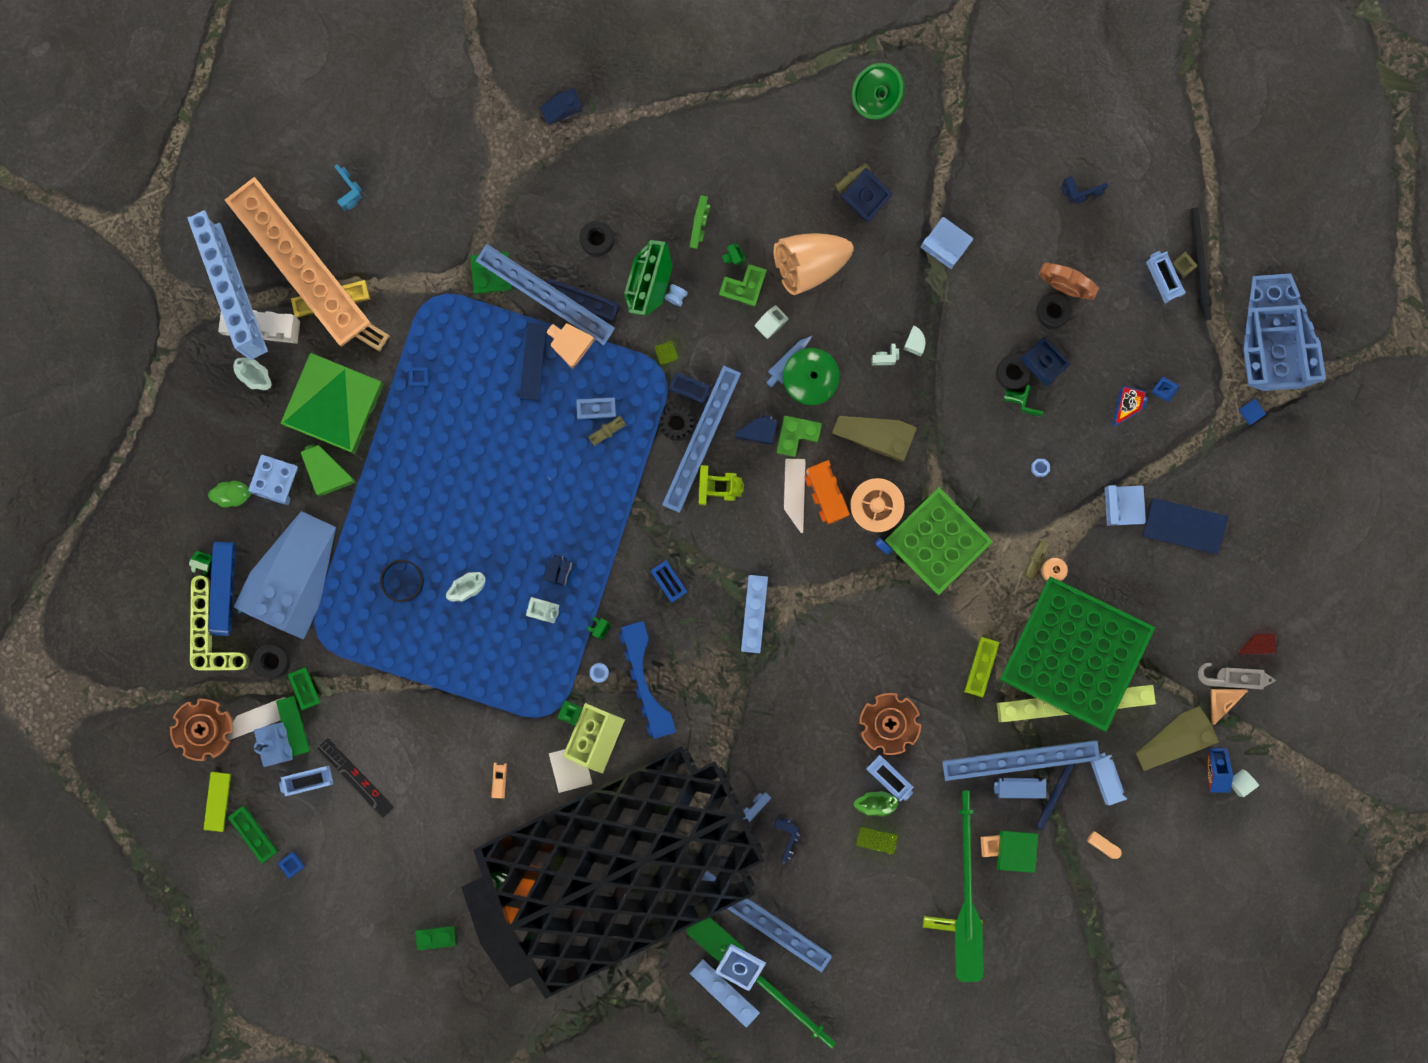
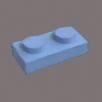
M615 397L576 400L578 420L616 417Z
M766 792L763 795L759 793L753 799L755 804L750 809L746 807L743 810L746 815L743 819L748 818L750 822L771 797Z

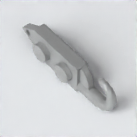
M1211 663L1203 664L1198 671L1199 680L1207 686L1264 689L1265 686L1276 681L1266 674L1264 670L1222 668L1217 674V679L1206 678L1204 670L1207 667H1211Z

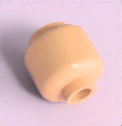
M1050 558L1042 565L1041 573L1046 581L1049 577L1062 581L1067 576L1068 568L1062 559Z

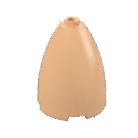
M819 233L794 235L779 239V242L774 244L776 268H780L781 275L785 278L782 280V283L790 294L796 295L820 285L836 274L850 259L854 247L851 241L836 235Z

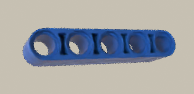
M215 541L213 544L209 609V635L230 636L231 603L233 601L236 553L234 542Z

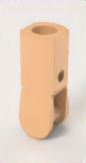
M494 763L491 798H505L507 763H504V765ZM496 773H503V779L496 778Z
M1095 831L1087 839L1089 844L1112 859H1117L1122 854L1120 848Z

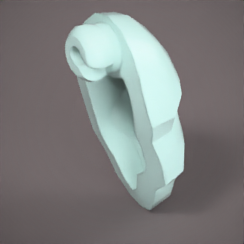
M243 357L237 358L234 361L233 368L237 378L249 388L259 390L271 388L272 384L268 376V370L256 360L251 361Z
M471 572L458 578L447 591L446 598L451 602H463L477 595L485 585L484 575L481 572Z

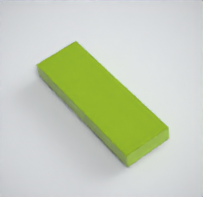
M980 637L964 692L984 697L1000 642Z
M211 772L204 830L224 832L231 774Z

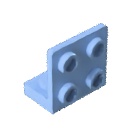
M942 217L930 235L924 240L921 248L952 269L973 238Z
M261 455L248 491L254 495L289 506L291 498L288 494L298 467Z
M1116 485L1105 487L1107 526L1146 523L1143 486L1116 487Z

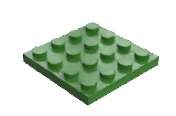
M938 487L884 542L937 595H940L993 541Z

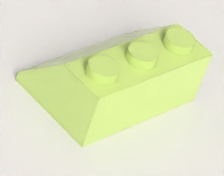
M585 703L563 757L603 774L625 719Z

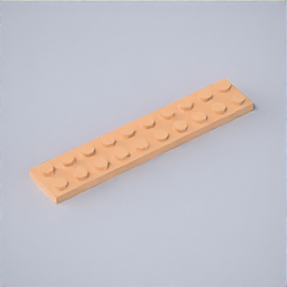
M255 177L225 199L226 203L340 347L371 324Z

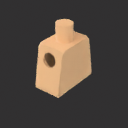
M552 324L546 332L554 338L551 347L572 369L575 368L595 341L591 335L569 324H566L562 330Z

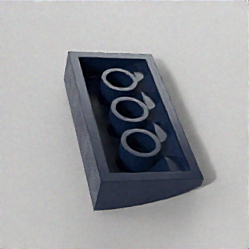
M1152 498L1142 536L1218 554L1228 516Z

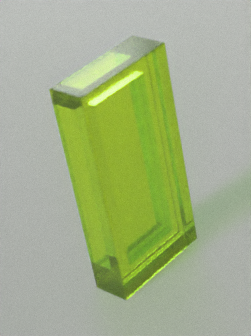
M860 827L856 846L894 854L898 835Z

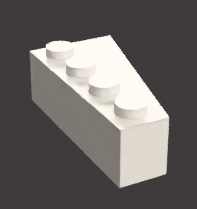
M253 310L264 340L298 344L301 321L295 315L277 314L274 312L262 313ZM221 312L218 332L222 335L230 336Z

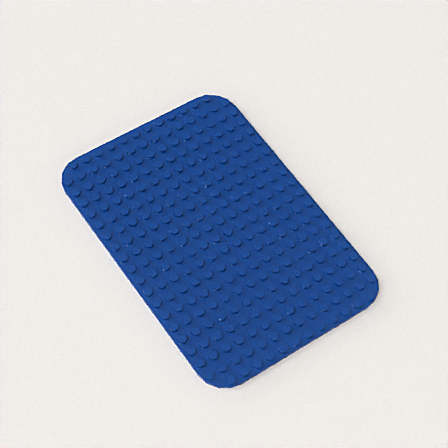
M446 293L428 300L420 307L413 319L324 583L321 603L315 614L314 626L317 637L325 648L339 657L520 716L539 718L550 715L563 706L564 701L567 700L571 693L591 633L587 627L592 628L594 621L592 618L596 617L656 435L660 416L666 404L668 384L664 371L655 360L640 352L609 342L603 345L597 340L593 342L575 368L572 369L551 347L554 338L546 333L539 401L520 399L527 323L546 324V332L552 324L463 295ZM409 367H429V387H409ZM615 397V418L620 415L626 426L612 434L611 438H606L594 447L588 436L601 429L603 424L607 425L615 418L578 420L576 400ZM554 555L566 557L567 561L576 563L574 571H571L568 586L543 580L549 557L554 558ZM408 560L420 568L424 584L420 594L415 599L408 602H397L391 600L383 593L380 586V576L385 566L392 561ZM396 563L386 571L384 576L385 590L391 597L398 600L408 599L413 596L420 585L419 573L410 563ZM471 572H481L484 575L485 585L477 595L463 602H451L446 598L447 591L458 578ZM531 597L559 605V614L555 623L526 616Z

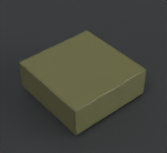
M1186 252L1172 263L1175 271L1182 279L1198 266Z

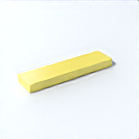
M365 280L342 286L354 303L370 300ZM301 296L291 298L296 318L314 314Z

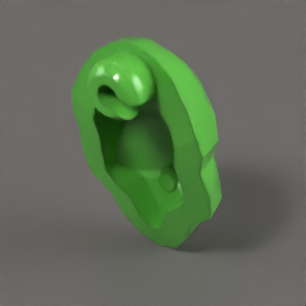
M239 481L218 483L216 487L209 491L208 497L212 502L217 503L221 507H236L243 504L252 493L248 491L249 488L246 484Z
M867 792L864 796L855 800L854 806L857 811L864 813L866 816L877 815L882 817L896 810L898 799L887 792Z

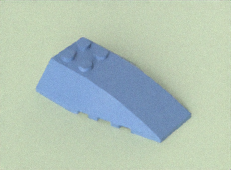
M1291 274L1252 277L1243 351L1248 386L1262 391L1301 389L1326 380L1321 343L1315 335L1314 326L1309 321L1306 314L1307 310L1301 302L1299 291Z
M301 511L252 569L234 608L282 631L304 639L321 603L336 527Z

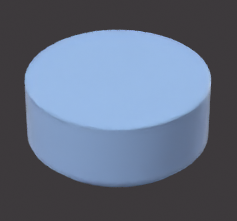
M602 663L594 664L590 669V677L595 682H604L609 676L607 666Z

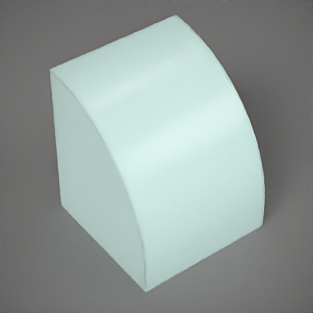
M775 305L754 326L768 339L789 318Z
M913 326L904 350L921 357L925 349V337L919 328Z
M1242 769L1234 775L1231 787L1238 796L1245 797L1256 789L1259 784L1246 770Z

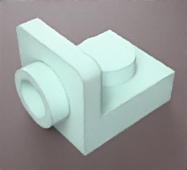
M891 344L890 355H887V352H876V355H873L871 358L872 365H895L896 360H899V348H896L895 344Z
M531 597L526 616L555 623L559 614V605Z

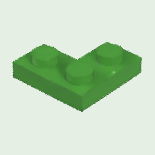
M701 195L690 242L691 248L697 249L699 241L703 242L705 231L701 229L702 226L706 225L710 205L707 204V196Z
M748 264L743 282L724 277L719 296L755 307L767 270Z
M784 416L777 454L795 457L799 439L818 443L822 423Z

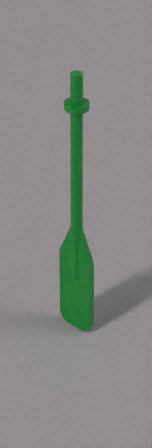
M962 791V810H959V815H963L964 904L955 923L956 977L962 982H978L984 976L983 924L972 902L970 815L974 814V810H970V791Z
M710 917L686 929L687 934L719 963L727 947L731 944L745 951L741 944ZM761 975L758 976L756 982L812 1031V1038L818 1037L831 1049L835 1046L836 1042L822 1031L823 1025L817 1026Z

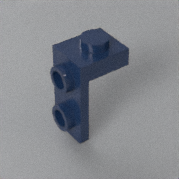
M1072 176L1065 178L1062 182L1063 185H1061L1063 194L1068 196L1070 203L1076 202L1077 204L1088 200L1087 197L1091 195L1097 197L1104 194L1108 188V183H1104L1079 193Z
M781 817L780 820L776 818L774 827L791 833L781 863L785 864L786 860H791L794 850H791L793 842L797 843L801 832L798 831V826L791 824L792 820Z

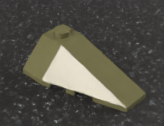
M839 416L832 434L902 463L917 427L900 420Z
M1200 706L1177 716L1173 722L1136 752L1142 770L1146 771L1204 749L1219 741L1210 721Z

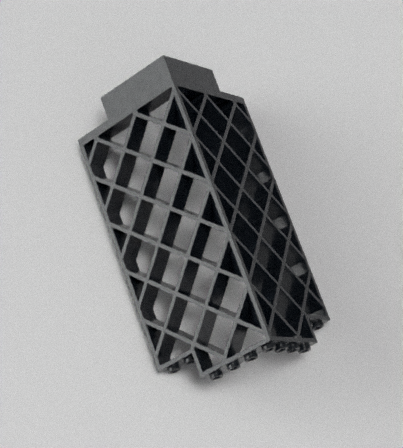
M681 746L473 849L482 877L461 888L479 942L510 988L532 978L544 998L547 999L755 895L752 889L755 884L751 876L746 877V875L749 874L748 869L764 862L761 855L764 853L760 842L755 843L758 841L754 830L749 831L752 827L748 818L743 819L746 815L742 807H737L740 802L735 793L731 794L733 788L729 780H724L727 775L723 767L718 768L714 761L697 769L695 764L691 765L694 760L690 752L686 753ZM686 762L690 771L689 776L675 774L678 766ZM645 782L652 783L645 798L632 795L637 786ZM667 787L681 789L675 803L660 801ZM696 792L711 794L704 809L689 806ZM727 796L735 811L734 814L718 812ZM601 804L609 805L602 819L588 817L593 808ZM624 808L638 810L631 825L617 823ZM653 813L667 816L660 831L645 828ZM682 819L696 821L690 836L674 834ZM735 819H739L744 831L730 830ZM558 825L566 826L558 841L545 839L550 829ZM581 829L594 832L586 847L573 844ZM609 835L623 837L615 853L602 850ZM638 841L653 843L644 859L630 856ZM691 841L705 842L699 853L686 852ZM721 844L734 846L729 856L715 855ZM516 846L523 847L514 863L502 860L508 850ZM538 851L551 853L542 869L530 866ZM566 857L579 859L571 875L558 872ZM594 862L608 865L600 881L586 878ZM647 863L660 864L655 875L641 873ZM676 867L690 868L685 878L671 877ZM706 870L720 871L715 881L701 880ZM494 872L507 875L499 889L493 875ZM736 873L740 874L743 881L738 884H732L731 882ZM522 878L535 881L527 897L514 894ZM551 884L564 887L555 903L542 901ZM602 885L616 887L611 897L597 895ZM632 889L647 890L642 900L628 899ZM662 892L676 893L671 903L657 902ZM692 895L706 896L702 902L696 905H687ZM506 906L519 909L511 924L505 909ZM556 908L572 909L567 919L552 917ZM588 911L603 912L598 922L583 920ZM618 914L633 915L628 925L614 923ZM649 917L662 918L660 923L652 927L644 926ZM514 930L528 931L524 940L521 941ZM543 933L559 934L555 943L539 942ZM574 936L589 937L585 946L570 945ZM605 939L619 940L616 945L610 948H600ZM532 958L546 960L539 969ZM561 961L576 962L575 965L565 970L557 969Z

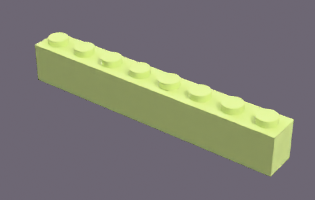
M1153 685L1128 687L1117 709L1156 704ZM1037 698L997 703L999 722L1068 715Z

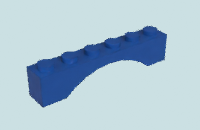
M644 621L621 627L622 632H619L621 642L626 643L627 650L624 652L627 662L631 661L633 669H630L632 680H637L638 687L635 690L638 699L642 698L644 706H641L643 717H648L649 724L646 727L649 736L653 735V738L656 739L676 733L671 713L654 699L645 681L643 659L649 637Z

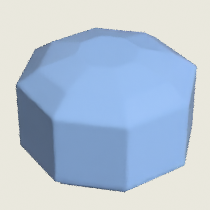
M1036 459L1031 464V472L1036 477H1044L1050 472V463L1046 459Z

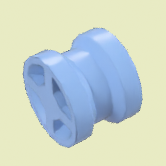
M671 284L670 292L664 298L672 304L681 307L683 304L682 300L687 296L688 292Z

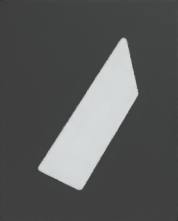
M786 459L784 510L800 533H803L805 459Z
M276 701L238 715L233 722L234 733L228 734V740L280 721Z

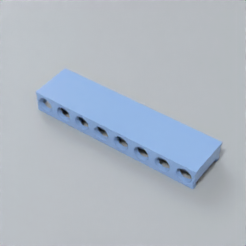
M203 210L187 218L234 348L252 361L254 358L268 352L222 225L221 223L214 224L210 221L206 211Z

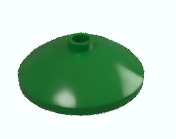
M875 63L866 67L858 75L853 85L852 101L854 107L862 116L871 120H880L890 116L898 109L905 93L904 79L895 67L887 63Z
M817 348L799 350L788 359L784 366L783 383L785 389L794 400L801 404H821L834 395L839 385L840 374L835 360L823 350ZM811 372L816 373L817 377L815 379L811 378Z

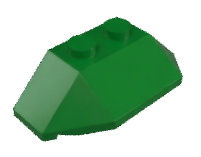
M650 240L647 246L634 258L624 293L629 313L647 316L663 303L673 268L666 242Z

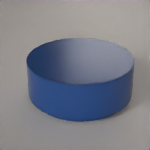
M879 537L874 543L887 555L893 550Z

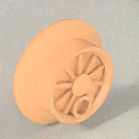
M879 478L870 479L860 484L854 491L851 498V512L855 521L862 528L872 532L887 531L893 528L902 518L904 498L899 488L892 482Z

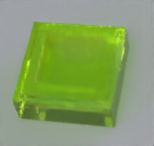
M673 341L654 347L660 365L679 359Z

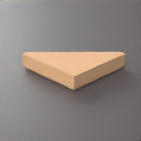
M1210 689L1211 725H1215L1248 692V689Z

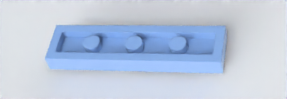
M749 575L741 652L760 653L768 577Z
M702 959L690 972V975L747 1028L760 1012L722 976L716 974V970Z

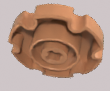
M1044 263L1040 269L1039 275L1042 279L1064 294L1093 300L1099 291V287L1092 280L1072 268Z
M885 693L876 696L875 704L867 703L862 709L859 718V724L865 726L864 731L861 732L864 742L873 750L881 747L882 753L885 755H896L905 752V745L907 743L914 745L921 732V724L915 721L916 717L920 716L918 709L908 698H904L902 701L898 700V694ZM889 718L895 722L892 729L885 726Z
M198 699L196 705H193L192 702H187L174 714L173 719L176 720V725L170 727L171 740L175 748H183L184 752L182 755L195 761L207 760V755L216 758L229 747L231 741L228 740L227 736L234 733L233 720L228 711L223 713L220 711V703L210 699ZM205 727L206 730L203 733H199L198 729Z

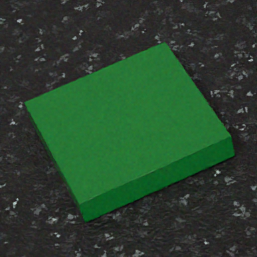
M1000 830L997 869L1035 873L1038 834Z

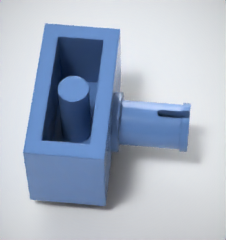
M283 722L254 730L257 741L254 748H259L255 752L260 754L263 767L293 760L292 749L289 745L287 730Z

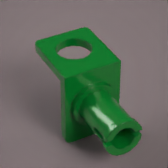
M1027 385L1026 391L1023 393L1009 389L1006 390L1004 401L1021 404L1022 413L1040 417L1044 416L1043 411L1026 408L1031 389L1030 385Z

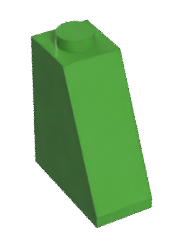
M312 444L306 446L305 450L301 452L316 495L323 496L355 483V480L321 446Z

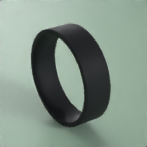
M400 559L390 562L385 566L380 576V586L383 593L391 600L397 602H408L415 599L420 594L424 584L420 568L408 560ZM400 562L413 565L420 576V585L417 592L404 600L391 597L384 587L386 571L392 565Z

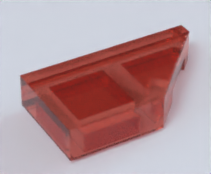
M1275 634L1253 635L1249 642L1239 651V655L1276 653Z

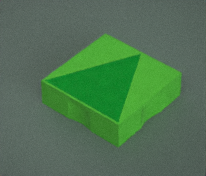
M310 353L281 424L355 455L364 435L367 420L377 404L384 384L379 380Z

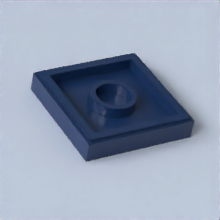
M864 168L840 197L865 222H869L893 194L867 168Z
M1045 337L1021 358L1024 364L1046 386L1070 365L1068 360Z

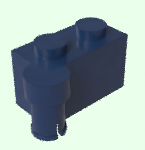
M554 555V558L549 557L543 580L568 586L571 571H574L576 563L569 562L566 557Z

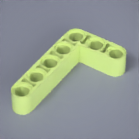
M204 576L194 577L191 582L190 664L195 670H245L250 664L248 655L244 653H212V635H209L211 580ZM200 580L206 582V586L202 590L198 588ZM200 599H204L206 603L203 609L198 607ZM200 618L205 620L203 628H199L197 625ZM200 637H203L205 640V645L202 648L197 645V640ZM200 656L205 659V664L202 667H199L197 664V659ZM219 656L224 659V664L221 667L216 664V659ZM238 656H241L244 661L240 667L235 663Z

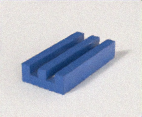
M667 561L651 570V573L671 603L687 593ZM664 566H666V568L668 569V571L670 572V574L682 590L680 593L677 591V589L674 587V585L662 569ZM658 570L675 593L674 597L671 596L656 572Z

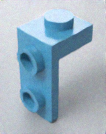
M337 164L334 167L352 189L337 202L344 211L347 209L351 210L358 204L357 201L363 198L359 193L362 189L356 182L352 183L348 179L351 175L344 166L340 168Z

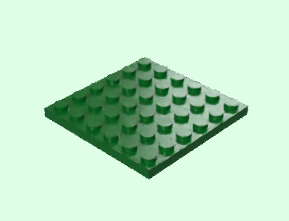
M1049 577L1002 673L1000 681L1106 732L1156 627L1053 577Z

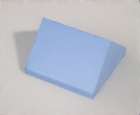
M731 944L727 947L715 973L750 991L766 962Z

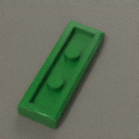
M296 696L277 700L280 719L287 730L292 757L310 752Z
M245 805L227 817L261 864L278 853Z

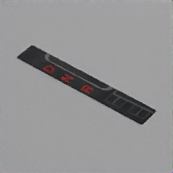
M329 738L317 748L382 817L394 808Z

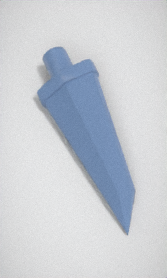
M812 336L799 340L770 368L768 373L772 376L767 381L770 387H773L777 381L783 384V370L786 362L794 353L804 349Z

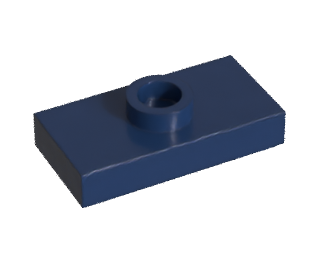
M675 372L669 390L704 404L711 386Z

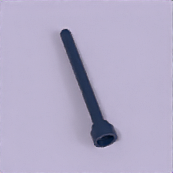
M1075 763L1065 766L1037 823L1039 830L1044 829Z

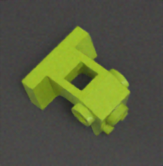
M701 465L699 505L706 506L707 496L724 497L726 501H735V497H741V493L744 490L742 478L737 477L735 473H725V477L709 476L708 466ZM715 481L727 482L726 492H715Z

